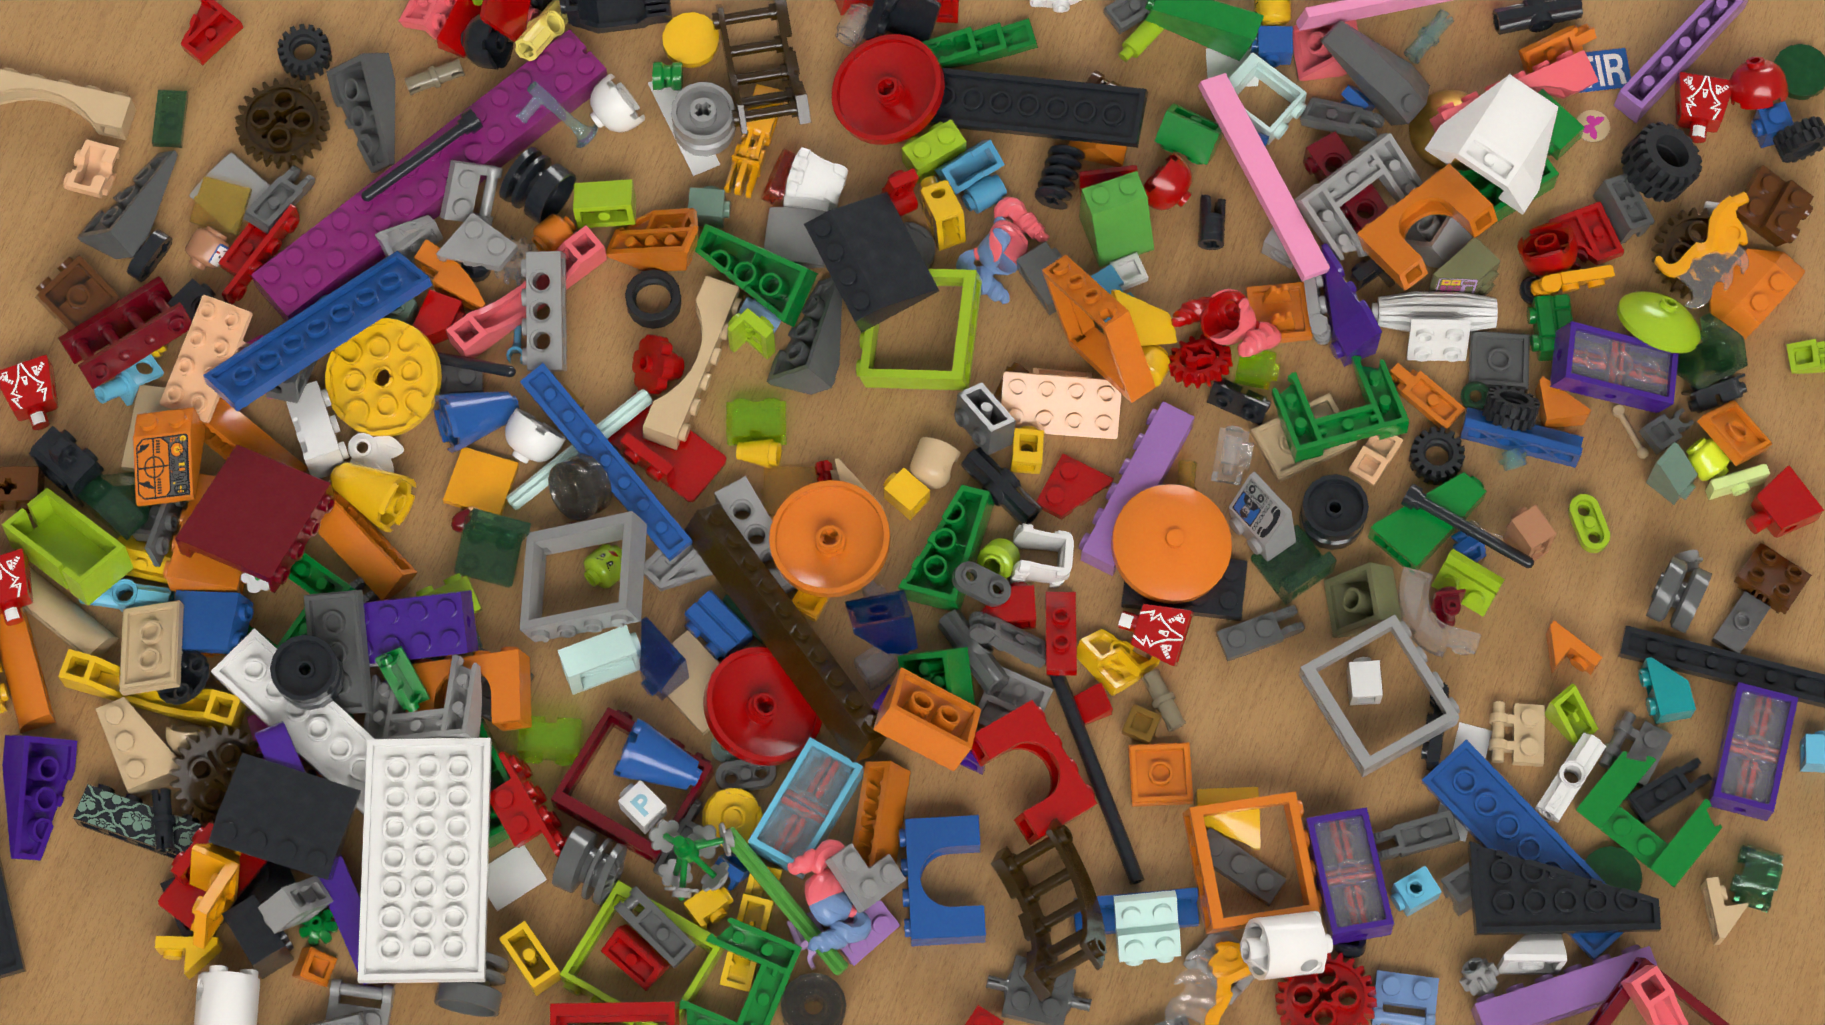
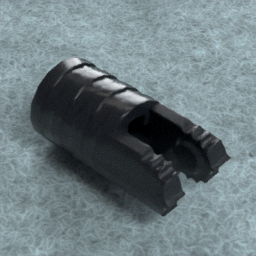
M1201 194L1198 246L1205 250H1218L1224 247L1226 200L1218 199L1214 206V213H1211V197Z

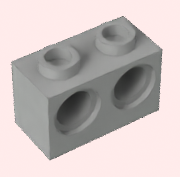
M313 876L281 888L261 904L258 909L263 915L265 923L275 934L309 921L331 904L333 899L317 876Z

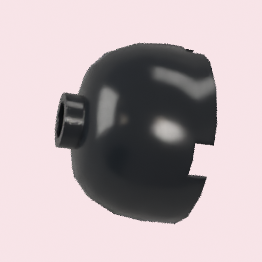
M480 14L476 15L468 22L461 34V44L468 59L476 66L485 69L499 70L498 68L506 67L511 58L514 42H509L508 37L483 22Z

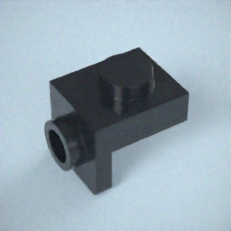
M1372 258L1367 262L1365 260L1360 261L1351 270L1350 281L1356 286V292L1378 276L1389 288L1395 285V281Z

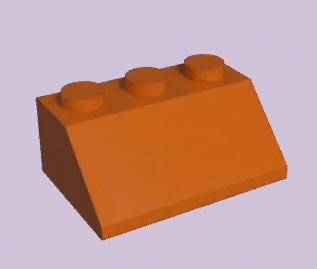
M901 667L878 710L873 730L935 761L937 764L955 771L972 749L981 708Z

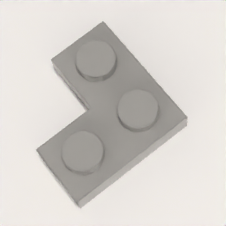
M852 843L825 861L858 913L871 907L906 880L890 854L884 856L868 868Z

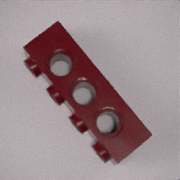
M1334 131L1306 147L1303 164L1310 175L1314 174L1320 183L1333 173L1328 171L1326 167L1334 166L1339 169L1354 157L1337 132ZM1371 183L1339 208L1357 234L1366 224L1373 222L1385 213L1388 206ZM1366 212L1371 217L1368 219L1361 218L1358 215V213Z

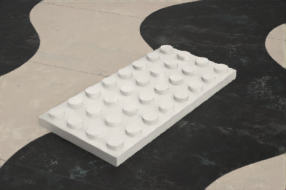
M491 738L367 739L358 956L359 983L485 982Z

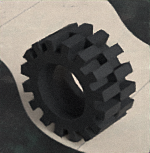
M299 24V30L292 26L290 27L291 33L288 34L285 31L282 34L284 40L279 39L278 41L279 48H277V52L284 71L287 74L290 72L291 77L295 79L299 75L300 80L306 81V75H309L310 80L315 79V73H318L319 76L323 75V68L328 70L330 67L329 61H332V51L326 34L323 35L320 28L315 30L314 25L310 24L308 29H305L304 24ZM310 44L315 47L316 52L310 59L298 60L294 56L295 49L301 45Z
M1813 116L1809 119L1804 118L1801 122L1796 121L1792 126H1786L1784 131H1779L1773 137V143L1782 162L1790 163L1792 161V163H1795L1799 159L1804 160L1809 155H1815L1816 151L1820 152L1823 150V147H1825V125L1820 117L1815 118Z
M1494 386L1493 389L1490 388L1488 390L1482 415L1486 417L1487 421H1493L1492 424L1496 426L1500 424L1504 429L1510 427L1513 431H1517V428L1521 431L1534 428L1540 407V402H1538L1537 398H1533L1534 395L1530 393L1525 394L1524 390L1517 391L1514 387L1507 389L1506 386H1501L1500 388Z
M1430 427L1429 432L1425 429L1421 432L1420 436L1417 435L1410 450L1409 462L1411 461V470H1416L1415 476L1418 479L1423 476V482L1428 484L1429 480H1433V485H1439L1440 481H1443L1444 484L1450 478L1456 477L1457 473L1460 472L1465 458L1464 445L1461 446L1462 440L1460 437L1454 438L1455 432L1452 430L1448 434L1445 433L1446 428L1441 427L1440 431H1436V427ZM1434 446L1441 447L1447 452L1448 461L1443 465H1433L1427 460L1426 451Z

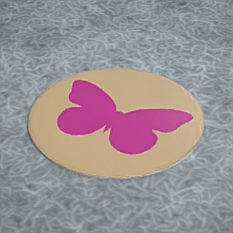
M1585 111L1576 119L1585 127L1581 137L1584 140L1597 142L1604 139L1609 133V120L1599 111Z

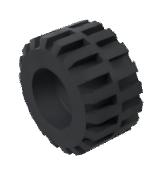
M1663 122L1651 123L1644 127L1623 149L1621 163L1624 166L1622 170L1623 173L1628 175L1626 178L1628 182L1633 183L1636 186L1634 189L1637 192H1642L1644 197L1648 199L1652 197L1657 202L1662 200L1670 202L1672 199L1678 198L1700 176L1702 158L1698 155L1699 149L1692 143L1693 140L1689 136L1687 137L1680 128L1676 129L1674 125L1669 123L1667 125Z

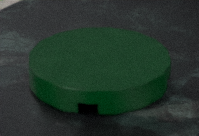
M1796 44L1790 45L1779 52L1774 63L1779 65L1785 73L1789 98L1807 100L1822 93L1825 88V56L1821 51L1810 45Z
M1613 846L1598 848L1586 858L1585 862L1607 885L1620 889L1626 888L1636 892L1640 890L1642 883L1640 865L1634 856L1624 849Z

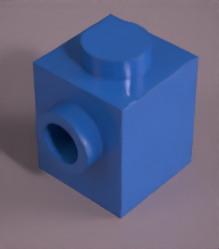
M1260 26L1256 38L1250 46V52L1256 54L1272 67L1290 65L1293 55V26Z
M1785 101L1756 111L1751 121V128L1761 148L1774 145L1773 137L1779 131H1784L1786 126L1793 125V120Z

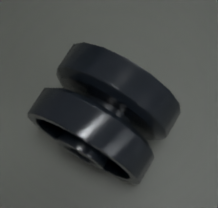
M1338 474L1322 476L1312 482L1305 492L1299 515L1301 530L1310 542L1320 548L1336 550L1343 549L1357 540L1363 531L1369 509L1367 495L1360 484L1349 477Z
M300 635L291 637L278 647L270 665L272 682L285 700L299 709L314 710L323 708L336 699L343 687L345 676L341 661L328 643L315 636Z

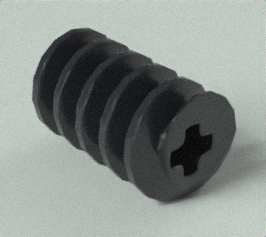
M1054 145L1047 152L1048 157L1044 162L1045 167L1041 172L1042 178L1038 181L1039 188L1035 191V198L1046 207L1064 210L1067 209V204L1063 201H1070L1072 199V194L1068 191H1073L1076 187L1072 181L1077 180L1079 177L1075 171L1080 170L1082 167L1078 160H1083L1085 154L1072 146Z

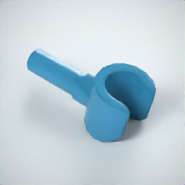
M517 326L514 329V342L506 354L510 364L511 356L514 353L521 354L520 363L523 364L521 326Z

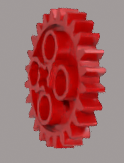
M1327 953L1323 973L1284 977L1286 982H1278V990L1282 993L1275 994V999L1279 1003L1276 1006L1277 1014L1282 1015L1280 1017L1281 1025H1320L1317 1021L1322 1017L1332 1019V1022L1328 1025H1369L1367 1019L1375 1018V1012L1371 1008L1377 1007V999L1373 998L1376 995L1375 986H1370L1372 984L1371 975L1363 976L1365 974L1363 965L1354 969V958L1345 963L1343 953H1340L1336 960L1332 959L1331 953ZM1325 976L1335 978L1330 984L1320 982ZM1343 983H1347V984H1348V985L1342 986V987L1340 988V986H1341ZM1305 995L1312 998L1304 1004L1296 1001L1299 997ZM1348 997L1356 1000L1354 1004L1348 1006L1340 1003ZM1312 1014L1309 1018H1305V1015Z

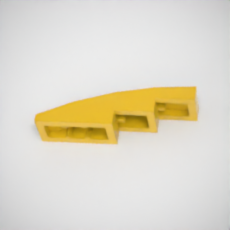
M767 866L780 882L783 869ZM750 873L737 920L767 932L775 902ZM728 951L719 985L749 992L758 964Z

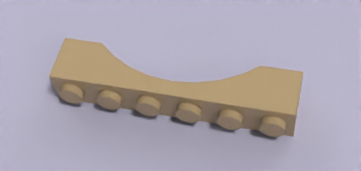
M7 67L0 69V105L26 100L52 102L65 106L81 115L99 135L127 140L136 112L132 98L127 94L119 91L108 93L91 85L86 87L76 86L72 82L63 79L58 80V82L48 80L44 76L35 73L30 75L20 74L18 71Z
M709 276L705 277L696 298V315L702 334V342L697 359L690 372L680 384L666 395L653 401L643 425V439L675 450L678 449L680 441H686L691 425L688 424L691 415L696 416L700 408L701 399H698L702 390L706 391L710 384L712 374L709 371L711 366H717L722 353V349L719 348L722 340H728V323L742 306L743 299L739 298L738 286Z

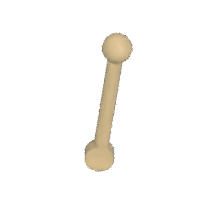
M1619 404L1615 405L1612 410L1613 415L1619 418L1637 448V456L1645 459L1649 454L1648 450L1642 447L1624 415V407Z

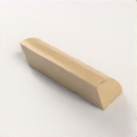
M30 567L33 603L23 608L74 650L101 658L119 638Z

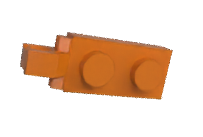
M1588 24L1579 27L1572 25L1518 50L1526 75L1534 72L1532 67L1546 60L1549 61L1550 65L1558 62L1556 57L1569 50H1572L1573 54L1583 50L1582 45L1596 39L1597 36L1594 27H1590Z
M1399 363L1390 370L1389 373L1393 382L1397 385L1398 393L1438 428L1444 427L1446 432L1464 413L1465 408L1421 370L1417 372L1412 369L1409 372Z

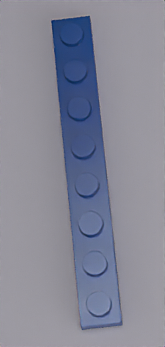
M544 363L520 381L522 386L628 512L633 511L647 524L646 534L669 561L693 543L691 538Z

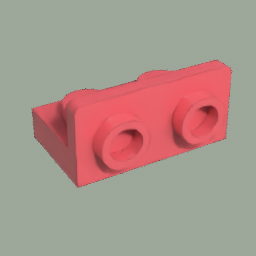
M409 0L399 22L405 28L426 31L432 39L437 40V36L456 0Z

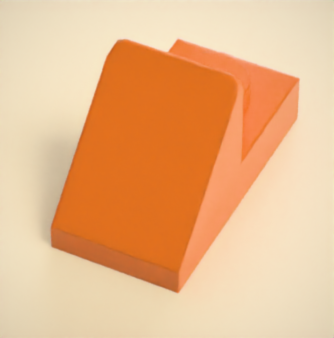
M1556 621L1550 624L1546 638L1551 673L1568 657L1570 663L1581 672L1586 671L1591 675L1603 657Z

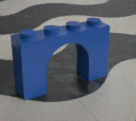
M979 815L905 819V829H899L900 847H906L907 858L901 859V872L904 877H908V888L902 889L903 907H909L910 919H904L905 937H911V946L985 943L984 905L943 906L931 900L921 884V876L924 869L935 858L948 854L980 853Z

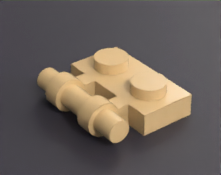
M1493 702V713H1490L1489 723L1492 725V739L1489 740L1492 762L1503 763L1504 753H1512V765L1543 767L1545 705L1514 703L1513 715H1508L1505 713L1504 702ZM1505 727H1512V741L1504 739Z

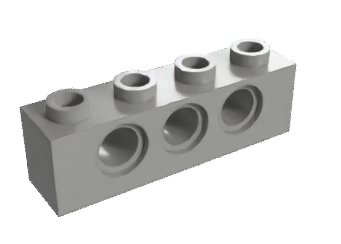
M562 251L526 252V259L521 260L522 277H526V289H522L521 292L522 306H526V318L522 319V334L527 336V348L522 349V363L527 365V370L531 372L542 363L545 364L550 372L567 371L566 254ZM541 275H548L550 279L549 286L545 290H539L536 285L537 279ZM542 304H548L550 314L546 319L540 320L537 316V309ZM547 333L551 339L550 345L546 349H540L537 345V339L541 334Z
M745 476L714 492L716 503L713 505H721L762 562L765 563L768 560H773L769 543L772 520L747 477ZM739 511H747L750 513V516L740 520L735 517V514ZM755 535H760L764 538V541L756 545L750 543L749 539ZM777 567L775 569H768L786 594L796 589L783 578Z

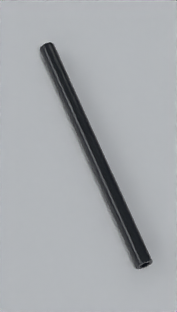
M1049 675L1130 885L1138 884L1145 880L1068 680L1066 676Z

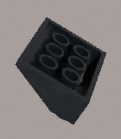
M887 192L831 209L804 223L861 333L940 291Z
M242 753L219 808L208 842L326 880H332L361 790Z

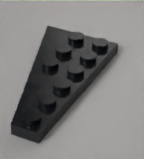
M1470 841L1468 843L1474 935L1659 932L1661 930L1659 898L1626 888L1620 889L1602 883L1603 881L1593 878L1587 879L1575 875L1573 872L1531 859L1525 860L1509 855L1508 852L1480 846L1481 844Z

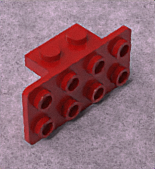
M483 0L480 18L483 22L515 42L525 31L531 0Z
M650 404L611 435L608 441L622 453L627 461L642 467L646 474L654 481H661L686 501L694 502L726 465V456L691 430L686 441H680L677 450L643 439V425L652 406Z
M505 751L500 752L498 756L511 779L490 792L491 806L515 847L520 848L543 833L554 854L559 857L569 838L568 836L564 837L559 829L562 826L560 819L553 810L549 812L544 802L548 799L539 785L534 786L530 777L533 773L525 760L520 761L515 754L510 755Z
M211 822L205 828L201 827L196 831L191 840L193 843L186 852L181 851L172 862L173 867L170 870L175 879L158 899V904L162 909L189 929H191L195 919V914L192 913L194 903L199 896L204 897L206 891L190 885L192 848L195 844L210 843L208 841L214 826ZM244 853L240 855L237 899L268 861Z

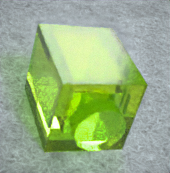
M1264 350L1251 357L1240 356L1234 383L1269 390L1271 380L1277 381L1280 364L1275 363L1277 353Z

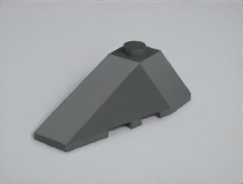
M362 53L326 71L332 98L336 106L342 107L347 117L345 123L348 129L354 130L358 138L357 146L371 173H377L395 164V77L389 53Z

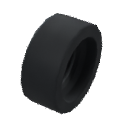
M655 269L642 271L635 275L627 285L625 292L627 310L633 321L640 326L651 329L662 328L672 323L679 315L682 305L680 288L674 277L665 271ZM649 285L665 287L671 296L667 309L654 314L641 311L636 303L637 293L641 289Z

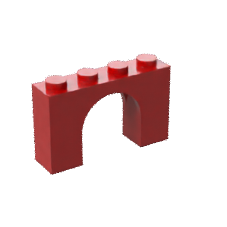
M1033 699L975 733L970 751L980 767L1009 751L1025 750L1038 756L1049 771L1050 789L1046 798L1014 819L1029 846L1047 836L1046 830L1053 819L1057 818L1061 825H1065L1098 804L1092 788L1084 783L1079 775L1076 762L1068 757L1062 747L1059 735L1051 730L1046 722L1044 711L1041 707L1036 706Z

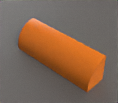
M221 397L209 423L202 421L206 429L204 443L225 460H227L235 446L240 445L302 472H307L308 467L240 411L237 412Z
M333 491L335 497L334 507L321 520L318 534L364 580L381 600L394 596L418 572L361 512L339 493Z
M22 607L21 612L24 621L17 625L7 626L3 614H0V658L20 733L56 723L28 615Z
M892 761L865 762L852 844L868 868L888 854L897 863L900 844L899 829H902L911 772Z

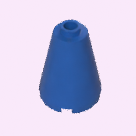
M508 391L440 394L435 396V402H439V409L434 410V415L443 443L449 441L452 447L447 450L454 453L506 425L515 409H519V403L516 396H511Z
M637 718L622 749L621 759L617 760L613 775L618 777L641 780L687 790L689 785L695 787L702 773V769L697 768L699 765L698 760L639 718Z

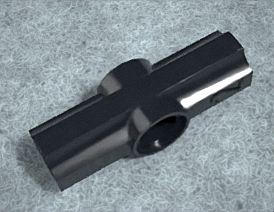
M1524 0L1521 4L1494 9L1492 13L1493 24L1499 35L1529 29L1531 32L1545 31L1555 23L1582 18V0Z
M981 447L973 449L961 463L964 470L982 486V490L990 491L994 505L1002 506L1020 525L1032 523L1042 511V507L1021 488V483L1017 477L1006 467L1001 468Z

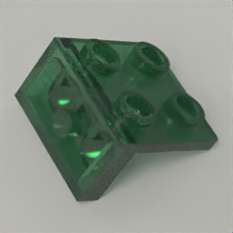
M1711 313L1700 317L1702 329L1700 333L1703 342L1698 344L1693 351L1678 355L1677 375L1696 389L1708 387L1712 383L1748 366L1744 336Z
M473 508L465 517L454 573H460L462 576L510 588L514 581L521 543L529 535L531 523Z
M1299 525L1294 526L1296 543L1267 562L1261 554H1253L1250 559L1285 605L1334 572L1337 562L1330 551L1322 555Z

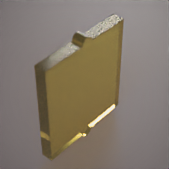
M204 176L198 196L194 197L196 202L189 222L205 227L208 225L213 229L238 235L252 189Z
M815 467L764 468V488L761 489V494L764 496V508L769 516H775L781 504L792 493L816 482Z

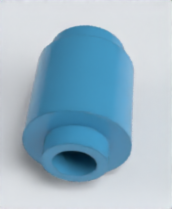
M997 174L992 177L988 175L966 188L962 200L969 211L974 210L975 213L979 214L1002 200V197L1007 195V190Z

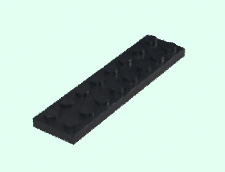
M942 68L945 80L943 99L937 113L928 123V125L934 126L939 122L945 123L951 119L958 129L1138 148L1148 91L1144 88Z

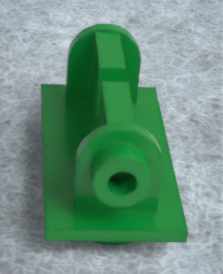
M402 646L375 658L403 710L407 709L408 712H414L420 707V703L431 698Z

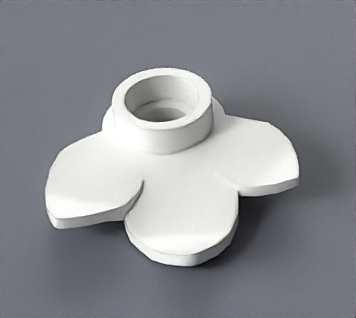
M359 433L354 435L348 443V452L352 457L350 463L394 473V466L391 458L397 457L404 452L403 446L391 436L373 437L366 433ZM361 442L368 444V450L365 453H360L357 450V446Z

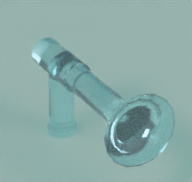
M536 81L530 84L527 91L533 98L516 115L521 121L526 124L536 110L543 105L574 132L577 137V148H582L592 141L598 131L596 124L590 126L582 124Z

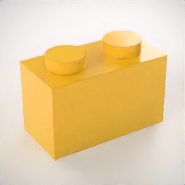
M523 921L499 937L502 947L536 996L561 980L558 968L526 921Z

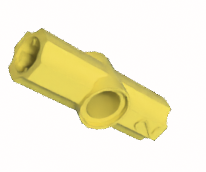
M552 0L538 17L530 20L527 24V29L515 41V51L520 58H525L529 62L535 60L555 37L564 33L568 18L567 14H561L559 0Z

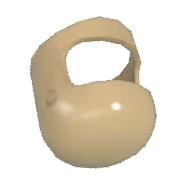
M923 437L919 440L910 463L909 472L927 488H942L949 482L952 465L954 462H957L961 452L941 440Z

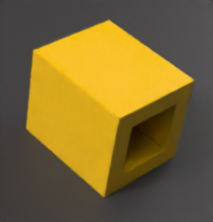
M904 467L898 474L893 472L883 484L884 499L910 521L930 501V489Z

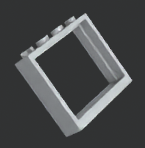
M633 511L527 533L520 631L534 642L543 641L545 643L549 639L559 637L571 638L580 633H596L605 628L624 627L626 624L641 622L647 524ZM623 540L619 602L542 617L546 555Z
M1395 614L1300 667L1299 677L1362 778L1457 725L1459 719L1458 713H1460L1458 704L1453 697L1448 698L1442 689L1444 684L1436 671L1431 672L1426 664L1428 659L1425 652L1420 646L1415 647L1410 639L1412 634L1409 627L1404 621L1399 622ZM1391 631L1443 715L1370 756L1318 672Z

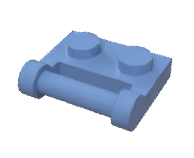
M1377 970L1375 976L1376 995L1373 996V998L1377 999V1007L1372 1008L1375 1012V1018L1371 1019V1025H1435L1439 978ZM1383 1004L1425 1010V1017L1384 1012Z

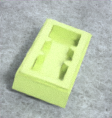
M1760 464L1711 479L1705 492L1709 500L1731 493L1733 496L1742 495L1748 492L1750 487L1764 484L1770 475L1767 464Z

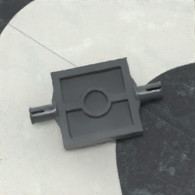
M1016 955L1012 972L1007 979L988 976L986 988L1004 992L1005 1003L1002 1017L1034 1025H1064L1065 1017L1071 1008L1088 1012L1090 1010L1092 999L1074 995L1073 983L1076 969H1071L1057 977L1051 996L1043 1001L1039 1000L1023 977L1027 964L1026 957Z

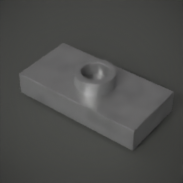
M1745 591L1712 641L1725 650L1741 653L1771 607Z

